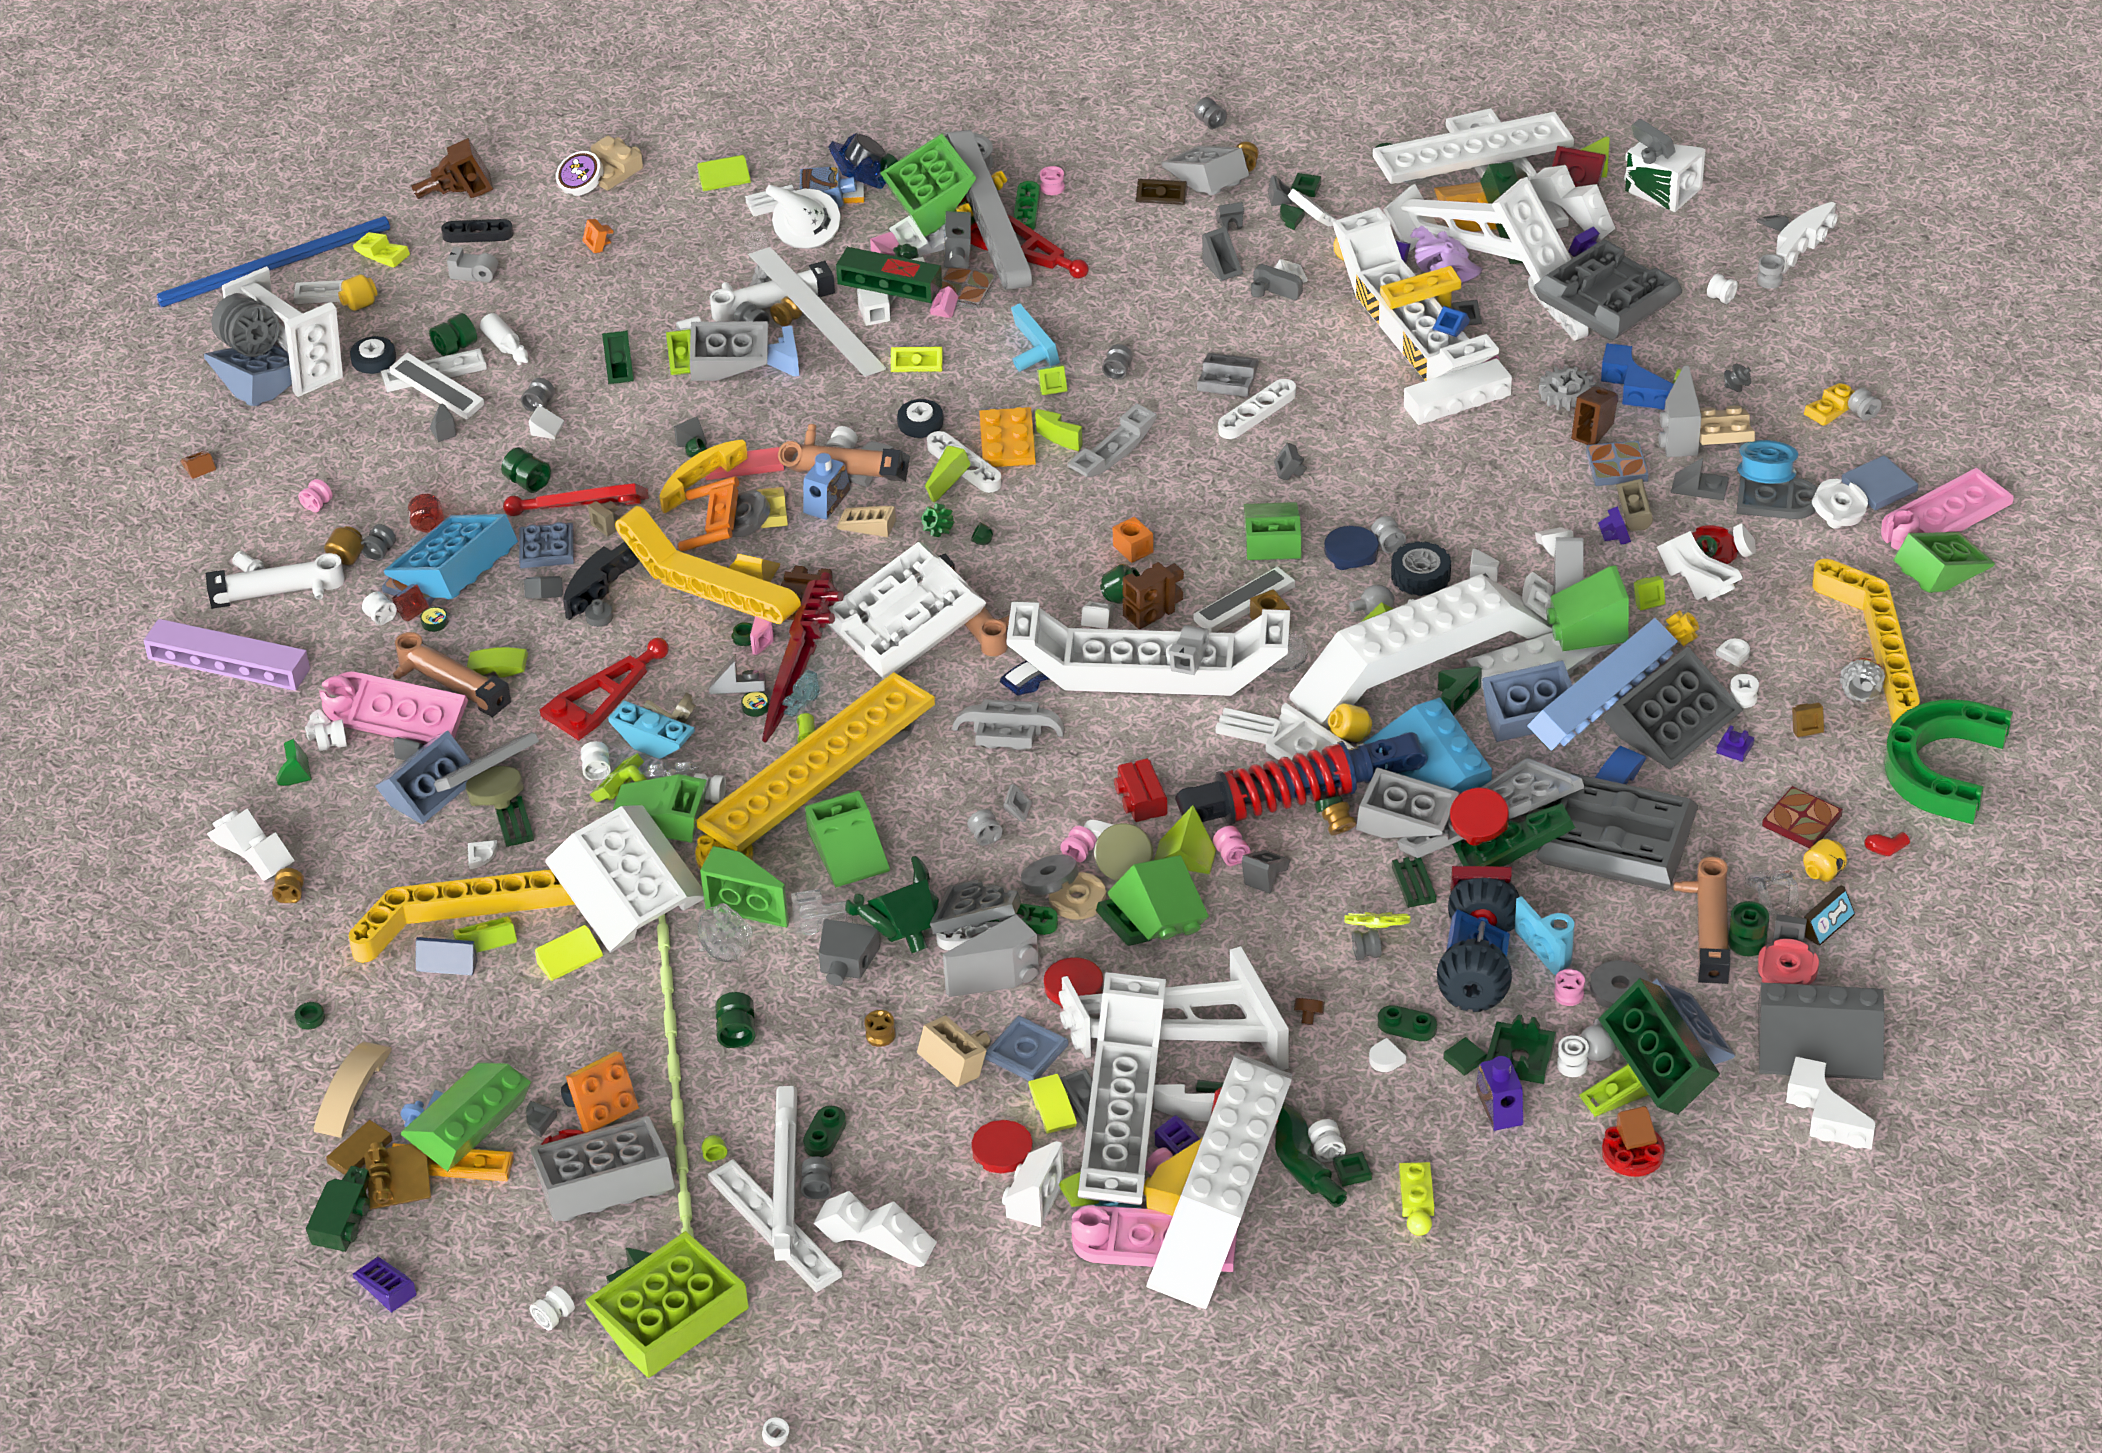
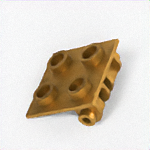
M374 1142L370 1145L371 1148L368 1152H364L366 1169H368L370 1174L368 1183L370 1210L431 1198L427 1155L412 1143L385 1148L383 1143Z

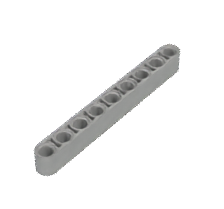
M970 129L946 132L945 138L977 178L965 196L972 209L973 216L1003 288L1010 290L1030 287L1032 284L1030 267L973 132Z

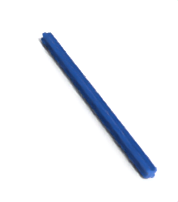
M383 216L160 292L156 295L158 304L161 307H166L221 288L222 285L266 266L271 271L358 241L368 232L379 234L389 230L390 223Z

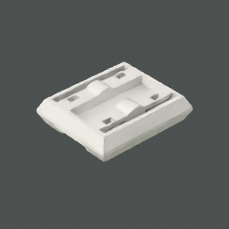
M917 542L845 595L843 601L836 602L833 606H830L828 609L835 615V622L828 625L872 669L885 679L893 672L898 674L979 614L986 602L924 543ZM865 612L866 615L860 618L859 616Z

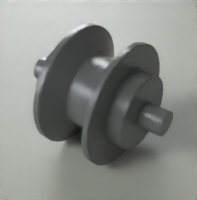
M1735 363L1732 366L1733 371L1726 370L1724 372L1726 383L1724 386L1736 392H1741L1742 384L1745 386L1751 384V375L1749 373L1751 370L1749 367L1746 368Z

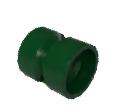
M459 313L448 319L447 323L442 322L429 330V336L434 348L443 357L453 355L460 348H466L477 341L476 329L464 313Z
M513 448L502 461L501 471L504 477L517 483L530 493H536L545 487L550 479L551 467L549 464L533 456L532 453L524 448Z
M1752 901L1741 902L1733 907L1728 935V945L1733 952L1741 956L1752 957L1759 955L1761 949L1767 945V931L1769 927V912L1767 908L1762 904Z
M729 992L722 995L715 1004L717 1041L726 1048L749 1046L756 1037L754 1002L752 998L741 992Z

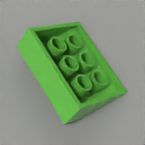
M942 133L880 173L894 197L911 217L924 237L935 233L945 224L946 211H955L977 179Z

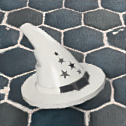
M774 185L767 187L766 193L779 202L774 209L772 222L775 233L783 243L794 248L811 249L821 247L832 240L839 230L841 216L838 205L829 195L815 189L805 188L791 192Z

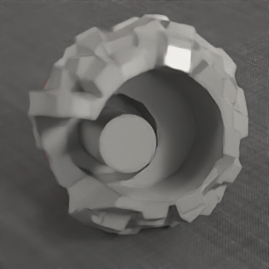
M1860 658L1849 662L1848 665L1842 668L1840 683L1845 695L1850 699L1861 701V703L1878 698L1884 685V669L1880 664L1868 658Z

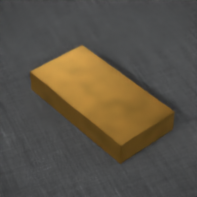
M368 1120L326 1156L327 1164L344 1175L351 1166L361 1168L365 1165L364 1152H368L371 1148L370 1145L374 1142H381L383 1147H386L393 1141L392 1135L373 1121Z

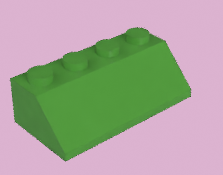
M477 1063L403 1129L401 1135L448 1172L523 1103L531 1081L509 1064Z

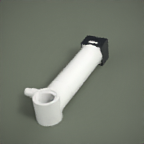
M826 261L810 264L808 271L797 273L802 281L819 298L835 293L834 275ZM773 280L738 290H733L728 282H724L721 286L722 289H718L710 295L712 319L716 322H731L734 320L737 307L743 302L749 301L756 305L758 309H764L780 303L781 299L787 295Z
M333 553L323 554L311 562L225 575V570L206 572L207 592L211 609L230 606L231 601L312 588L315 598L320 600L323 598L324 589H337L345 581L341 559L337 554Z

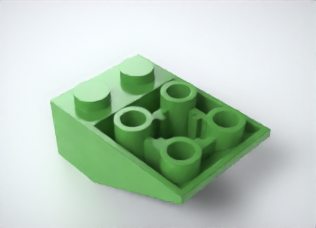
M1297 502L1244 504L1247 560L1301 558V525Z
M677 774L622 784L612 811L621 806L643 805L666 838L692 843L697 830L696 819L701 816L705 805L707 780Z
M859 790L805 806L807 831L835 888L890 871L871 814Z

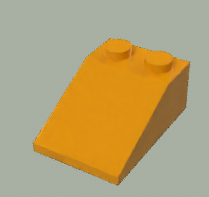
M1481 182L1434 187L1438 201L1488 203ZM1453 219L1456 226L1461 230L1471 232L1483 231L1476 221ZM1487 222L1490 230L1497 229L1495 223Z

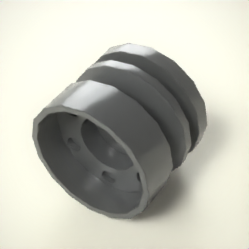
M235 293L226 296L217 304L211 319L212 330L216 337L244 356L256 357L263 355L273 347L278 339L280 328L275 313L246 294Z

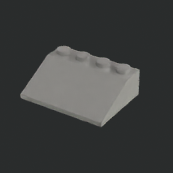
M649 1116L530 1148L554 1222L560 1220L569 1221L581 1214L601 1212L610 1206L630 1204L636 1201V1199L650 1195L659 1196L668 1190L675 1189L669 1157Z

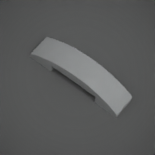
M1136 403L1120 417V426L1093 450L1090 451L1084 448L1068 462V467L1086 477H1093L1104 473L1128 455L1140 443L1155 422L1157 414Z

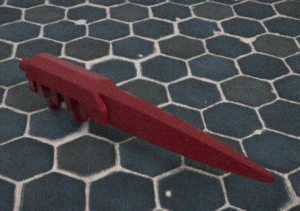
M823 572L819 580L815 579L808 582L801 605L790 627L789 633L791 637L779 668L767 712L762 737L764 743L768 741L778 727L796 692L811 654L814 655L817 647L814 639H821L822 637L819 628H825L826 624H833L835 622V615L831 613L828 606H833L835 602L843 601V592L838 591L830 582L832 575L827 572Z

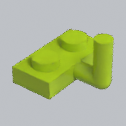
M637 753L623 760L589 795L596 802L606 798L611 801L618 796L620 786L624 782L627 784L632 780L634 782L648 780L638 769L644 763L643 759Z

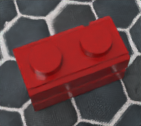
M1148 758L1135 761L1134 764L1129 762L1117 767L1118 777L1114 778V786L1117 794H1123L1124 796L1122 797V803L1126 814L1131 813L1135 822L1168 814L1167 796Z

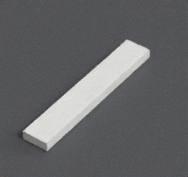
M734 1159L710 1172L708 1180L774 1248L772 1243L773 1200ZM794 1222V1243L791 1246V1260H786V1262L817 1293L841 1278L842 1272Z

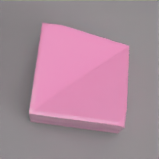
M892 232L870 239L872 252L895 256L893 248L897 247L899 243Z

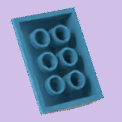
M506 514L450 515L383 571L386 576L430 597L453 599L461 593L460 590L466 585L475 582L479 574L493 567L494 562L499 557L507 555L510 552V548L518 540Z
M1440 697L1413 706L1364 742V744H1368L1377 740L1413 732L1418 735L1428 758L1427 763L1418 770L1398 774L1457 791L1459 794L1472 788H1481L1492 780V768Z

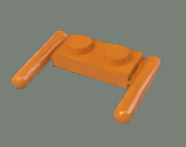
M736 476L685 492L687 500L710 495L705 525L707 534L680 541L678 543L680 551H687L732 538L739 491L737 489L739 480Z

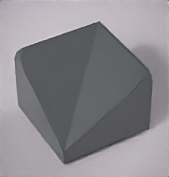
M443 403L439 404L430 425V430L438 442L456 437L454 417Z
M526 577L524 579L525 598L562 597V577Z

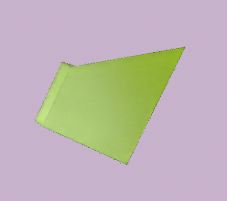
M1192 805L1160 839L1154 860L1181 855L1188 871L1210 874L1216 855V848Z

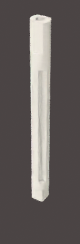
M779 1086L776 1090L772 1243L774 1245L775 1261L791 1260V1246L794 1243L797 1088L795 1086Z

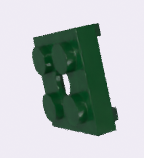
M1520 1014L1514 1018L1512 1024L1496 1021L1486 1061L1493 1060L1498 1056H1505L1510 1058L1519 1080L1544 1084L1556 1041V1032L1540 1029V1024L1536 1017H1531L1529 1023L1526 1024L1524 1023L1523 1016ZM1524 1050L1529 1054V1058L1527 1059L1521 1055L1519 1061L1513 1059L1512 1052Z

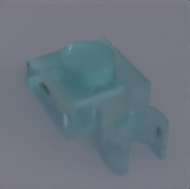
M807 670L793 685V693L783 701V705L788 706L784 714L795 717L800 708L804 709L810 701L817 699L820 687L818 686L816 672Z

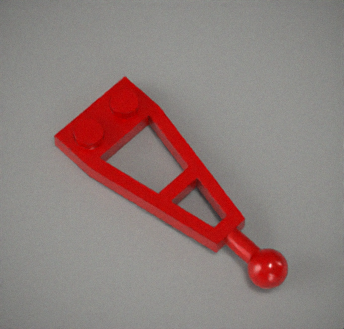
M1008 215L1014 232L1027 240L1021 245L1027 262L1050 269L1057 265L1069 270L1070 275L1074 278H1083L1088 274L1089 267L1084 260L1076 259L1072 261L1065 258L1062 249L1013 216ZM975 222L971 225L970 244L988 251L978 225ZM1038 247L1048 255L1035 252L1034 250Z
M633 483L538 496L525 500L518 496H509L503 503V509L509 516H518L523 510L590 505L595 501L600 504L612 501L613 503L619 502L625 503L626 506L640 505L641 500L649 499L648 488Z
M653 638L649 641L647 650L639 657L634 658L629 655L560 693L539 709L540 716L580 741L600 726L647 673L646 664L653 659H662L668 654V643L663 638ZM631 670L620 684L613 681L616 677ZM599 687L610 693L592 715L573 703V701Z

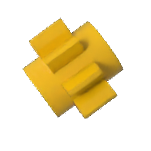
M1681 610L1666 619L1669 625L1665 628L1678 641L1676 644L1681 642L1682 646H1685L1698 638L1695 632L1699 630V624L1691 613L1687 612L1683 615Z

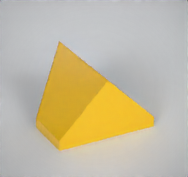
M737 554L736 560L728 568L771 582L780 567V563Z

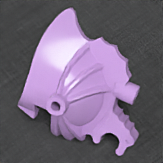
M1420 226L1415 228L1410 235L1411 238H1419L1415 245L1417 248L1415 249V258L1419 268L1426 273L1452 266L1460 278L1461 284L1477 277L1483 270L1468 259L1469 253L1466 247L1460 241L1452 237L1448 238L1445 231L1438 233V238H1436L1428 229Z

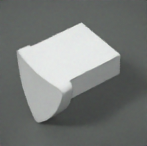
M1560 527L1535 532L1537 543L1542 544L1546 551L1554 558L1555 538L1573 537V531Z

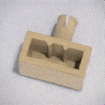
M945 1015L924 1025L917 1053L955 1086L960 1087L980 1076L986 1054L985 1048L990 1045V1037L987 1032L984 1033L983 1029L969 1035Z

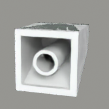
M1639 142L1630 148L1626 154L1625 191L1676 212L1702 189L1705 149L1674 144L1676 153L1669 159H1666L1661 154L1659 157H1656L1654 163L1645 164L1641 152L1647 146Z

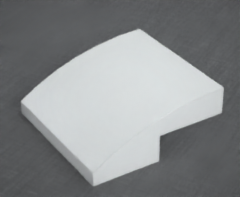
M910 216L889 228L895 235L899 245L907 243L916 247L919 257L944 250L945 224L935 233L929 234L926 237L923 236Z

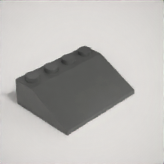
M1687 646L1617 701L1602 718L1621 740L1668 769H1671L1740 714L1743 709Z
M1761 982L1758 1001L1759 1074L1791 1075L1795 1058L1800 1057L1826 1063L1825 1077L1883 1080V989Z

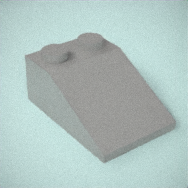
M1199 145L1161 162L1166 170L1180 180L1187 181V185L1195 191L1207 192L1208 195L1220 193L1222 191L1221 188L1225 186L1238 185L1241 183L1240 179L1249 176L1242 148Z
M768 321L691 322V381H717L767 364Z
M1689 365L1683 366L1665 401V412L1660 413V424L1663 432H1659L1658 440L1659 447L1664 448L1666 457L1698 456L1701 413Z
M1377 768L1359 806L1356 830L1381 838L1442 835L1450 818L1451 805L1459 795V792Z
M1016 914L944 953L943 964L946 994L949 997L1009 989L1015 988L1024 982L1032 981L1039 975L1037 934Z

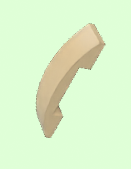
M363 1041L348 1054L327 1089L316 1118L314 1132L343 1137L355 1116L354 1106L374 1071L380 1072L392 1051L391 1047Z

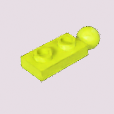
M1430 1162L1399 1163L1403 1217H1408L1407 1227L1409 1231L1414 1235L1423 1236L1431 1230L1432 1219L1430 1216H1434Z

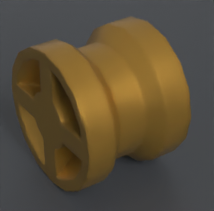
M1246 141L1237 144L1236 147L1242 148L1248 172H1251L1256 167L1259 154L1258 148L1255 144Z
M788 296L770 308L773 320L783 327L790 325L792 319L796 320L802 315V311Z
M1348 802L1334 804L1322 811L1323 819L1329 823L1328 831L1330 835L1349 831L1356 826L1355 818L1349 814L1350 806Z
M293 868L280 869L275 875V885L272 890L274 899L280 903H297L302 895L303 874Z
M875 1010L866 1015L864 1024L868 1043L876 1047H884L891 1044L895 1039L893 1015L885 1010Z

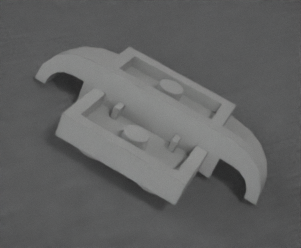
M983 699L980 705H972L961 710L955 717L952 730L957 731L961 723L974 722L976 745L986 748L1012 747L1015 750L1032 749L1035 735L1041 736L1043 726L1053 728L1057 732L1058 737H1063L1065 730L1061 718L1048 709L1039 708V702Z

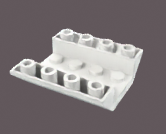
M643 805L621 806L574 832L545 861L610 953L634 940L637 929L679 906L684 911L704 900L703 888Z

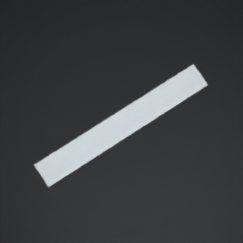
M771 247L748 254L864 377L886 370V367Z

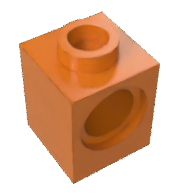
M1135 516L1112 527L1113 546L1131 563L1154 553L1153 533Z

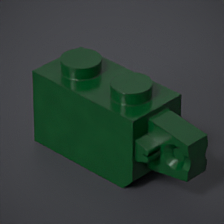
M351 1166L342 1180L334 1178L326 1182L305 1228L311 1245L346 1252L350 1243L356 1240L360 1221L363 1216L367 1215L370 1208V1199L366 1193L370 1179L368 1169Z

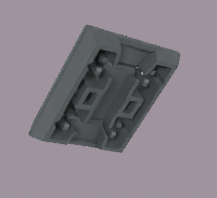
M1603 239L1550 272L1534 285V290L1539 300L1612 341L1670 304L1683 291L1676 278L1658 268L1649 270L1625 256L1624 249L1606 239Z
M1571 773L1582 778L1584 788L1557 799L1556 805L1563 803L1576 828L1541 846L1538 849L1536 858L1545 865L1662 891L1671 888L1690 835L1698 805L1690 798ZM1572 841L1580 842V845L1572 843ZM1643 856L1652 858V860L1643 859Z

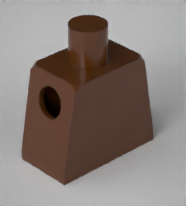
M1593 386L1580 394L1576 401L1571 439L1586 445L1598 444L1614 424L1618 394L1599 386Z

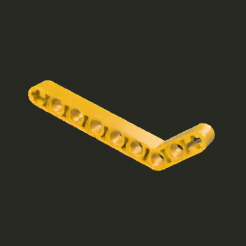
M640 506L632 508L615 523L620 536L651 576L656 580L659 578L662 580L661 583L776 624L784 622L801 605L799 597L788 588L677 551L648 512Z
M1827 558L1816 561L1814 564L1812 588L1820 594L1863 610L1876 663L1880 664L1884 669L1883 689L1891 720L1894 723L1902 714L1917 707L1920 704V699L1889 585L1883 579Z
M551 869L394 887L387 890L350 930L349 941L353 958L358 962L364 963L374 960L406 924L576 904Z

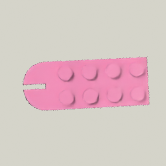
M1975 468L1887 514L1882 521L1881 536L1886 543L1891 542V547L1899 551L1908 533L1960 532L2013 504L2014 496L1978 468Z
M345 672L338 676H332L322 683L326 691H319L323 710L332 722L342 719L343 725L346 728L392 738L400 737L424 745L447 730L455 739L468 702L465 695L358 672ZM328 694L335 695V696H339V697L331 698Z
M1084 1206L1072 1216V1245L1075 1252L1089 1262L1154 1267L1173 1216L1152 1209ZM1238 1228L1221 1269L1223 1272H1233Z

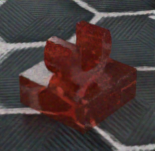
M411 584L392 597L397 612L400 613L404 621L412 620L429 608L417 584Z

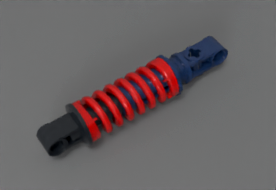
M1413 732L1377 740L1368 744L1360 743L1351 749H1348L1343 741H1339L1337 744L1325 746L1321 753L1315 749L1310 750L1307 756L1302 753H1296L1292 760L1288 757H1281L1277 764L1272 760H1268L1263 764V768L1258 764H1252L1248 771L1245 768H1237L1234 772L1233 770L1218 771L1215 774V782L1184 788L1176 794L1175 801L1181 816L1193 805L1202 822L1225 817L1227 823L1232 825L1235 822L1246 820V806L1251 805L1253 814L1258 817L1262 815L1261 802L1264 801L1269 812L1274 813L1277 811L1276 798L1285 809H1290L1292 806L1291 799L1296 798L1297 803L1302 806L1306 804V795H1310L1315 802L1320 801L1322 791H1325L1329 798L1335 797V788H1337L1338 796L1355 794L1357 783L1363 781L1370 783L1377 768L1397 774L1422 768L1427 763L1428 758L1418 735Z

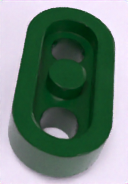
M1395 1005L1383 1007L1378 1013V1027L1384 1033L1416 1041L1431 1040L1437 1033V1021L1429 1013Z
M825 1106L817 1111L803 1138L804 1150L809 1156L825 1157L834 1150L846 1127L845 1112L840 1107Z

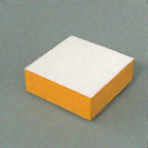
M864 182L856 183V192L843 194L844 204L864 203Z

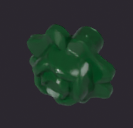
M906 243L893 248L897 257L907 259L919 257L917 248Z

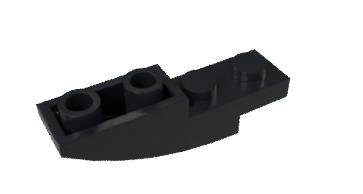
M625 541L613 550L603 546L576 571L563 597L566 619L571 620L576 615L582 614L594 600H602L609 593L608 583L615 581L619 575L637 565L640 560Z

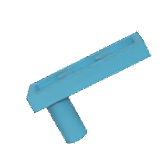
M1020 303L1011 307L1015 325L1034 346V348L1013 358V363L1018 371L1021 372L1044 359L1050 366L1059 364L1060 360L1056 344Z

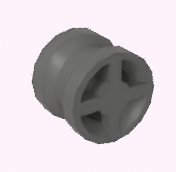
M1377 928L1369 929L1366 933H1361L1360 931L1352 932V946L1357 961L1364 960L1366 956L1381 957V942Z

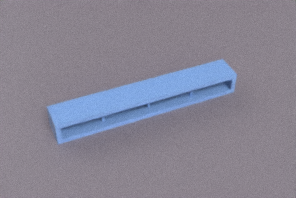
M1656 618L1652 619L1545 707L1528 727L1551 751L1560 743L1565 747L1576 736L1574 731L1579 735L1590 725L1588 720L1593 723L1605 712L1602 708L1608 711L1619 700L1616 696L1620 699L1623 698L1633 687L1635 688L1646 678V675H1651L1660 664H1664L1674 654L1671 649L1678 641Z

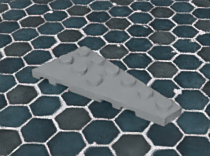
M1526 758L1481 788L1494 790L1505 799L1508 805L1510 820L1584 788V784L1580 777ZM1449 818L1442 835L1403 837L1397 842L1400 851L1420 858L1464 838L1454 831Z

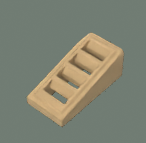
M895 507L845 508L837 524V529L889 537L896 522Z

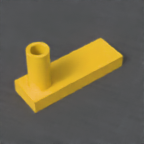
M1447 266L1380 286V294L1390 310L1435 296L1437 302L1442 307L1451 308L1452 291L1461 289V280L1452 266Z

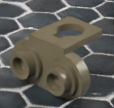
M686 692L672 714L650 700L645 702L643 708L652 709L661 715L685 724L696 705L692 703V695Z

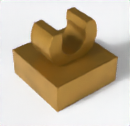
M1819 702L1813 704L1804 703L1792 707L1793 732L1797 738L1824 733L1823 706Z

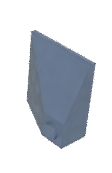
M273 345L265 354L256 357L244 356L233 348L204 353V359L233 395L245 401L247 405L259 406L261 402L273 400L292 385L289 353L276 345Z

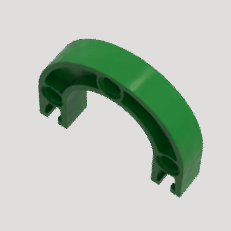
M1956 699L1931 701L1908 710L1894 722L1887 737L1884 766L1890 784L1902 798L1921 810L1973 825L1977 816L1976 813L1981 806L1984 786L1938 774L1928 768L1921 761L1917 753L1925 745L1947 738L1964 739L2003 749L2006 743V736L2010 732L2013 711L1978 702Z

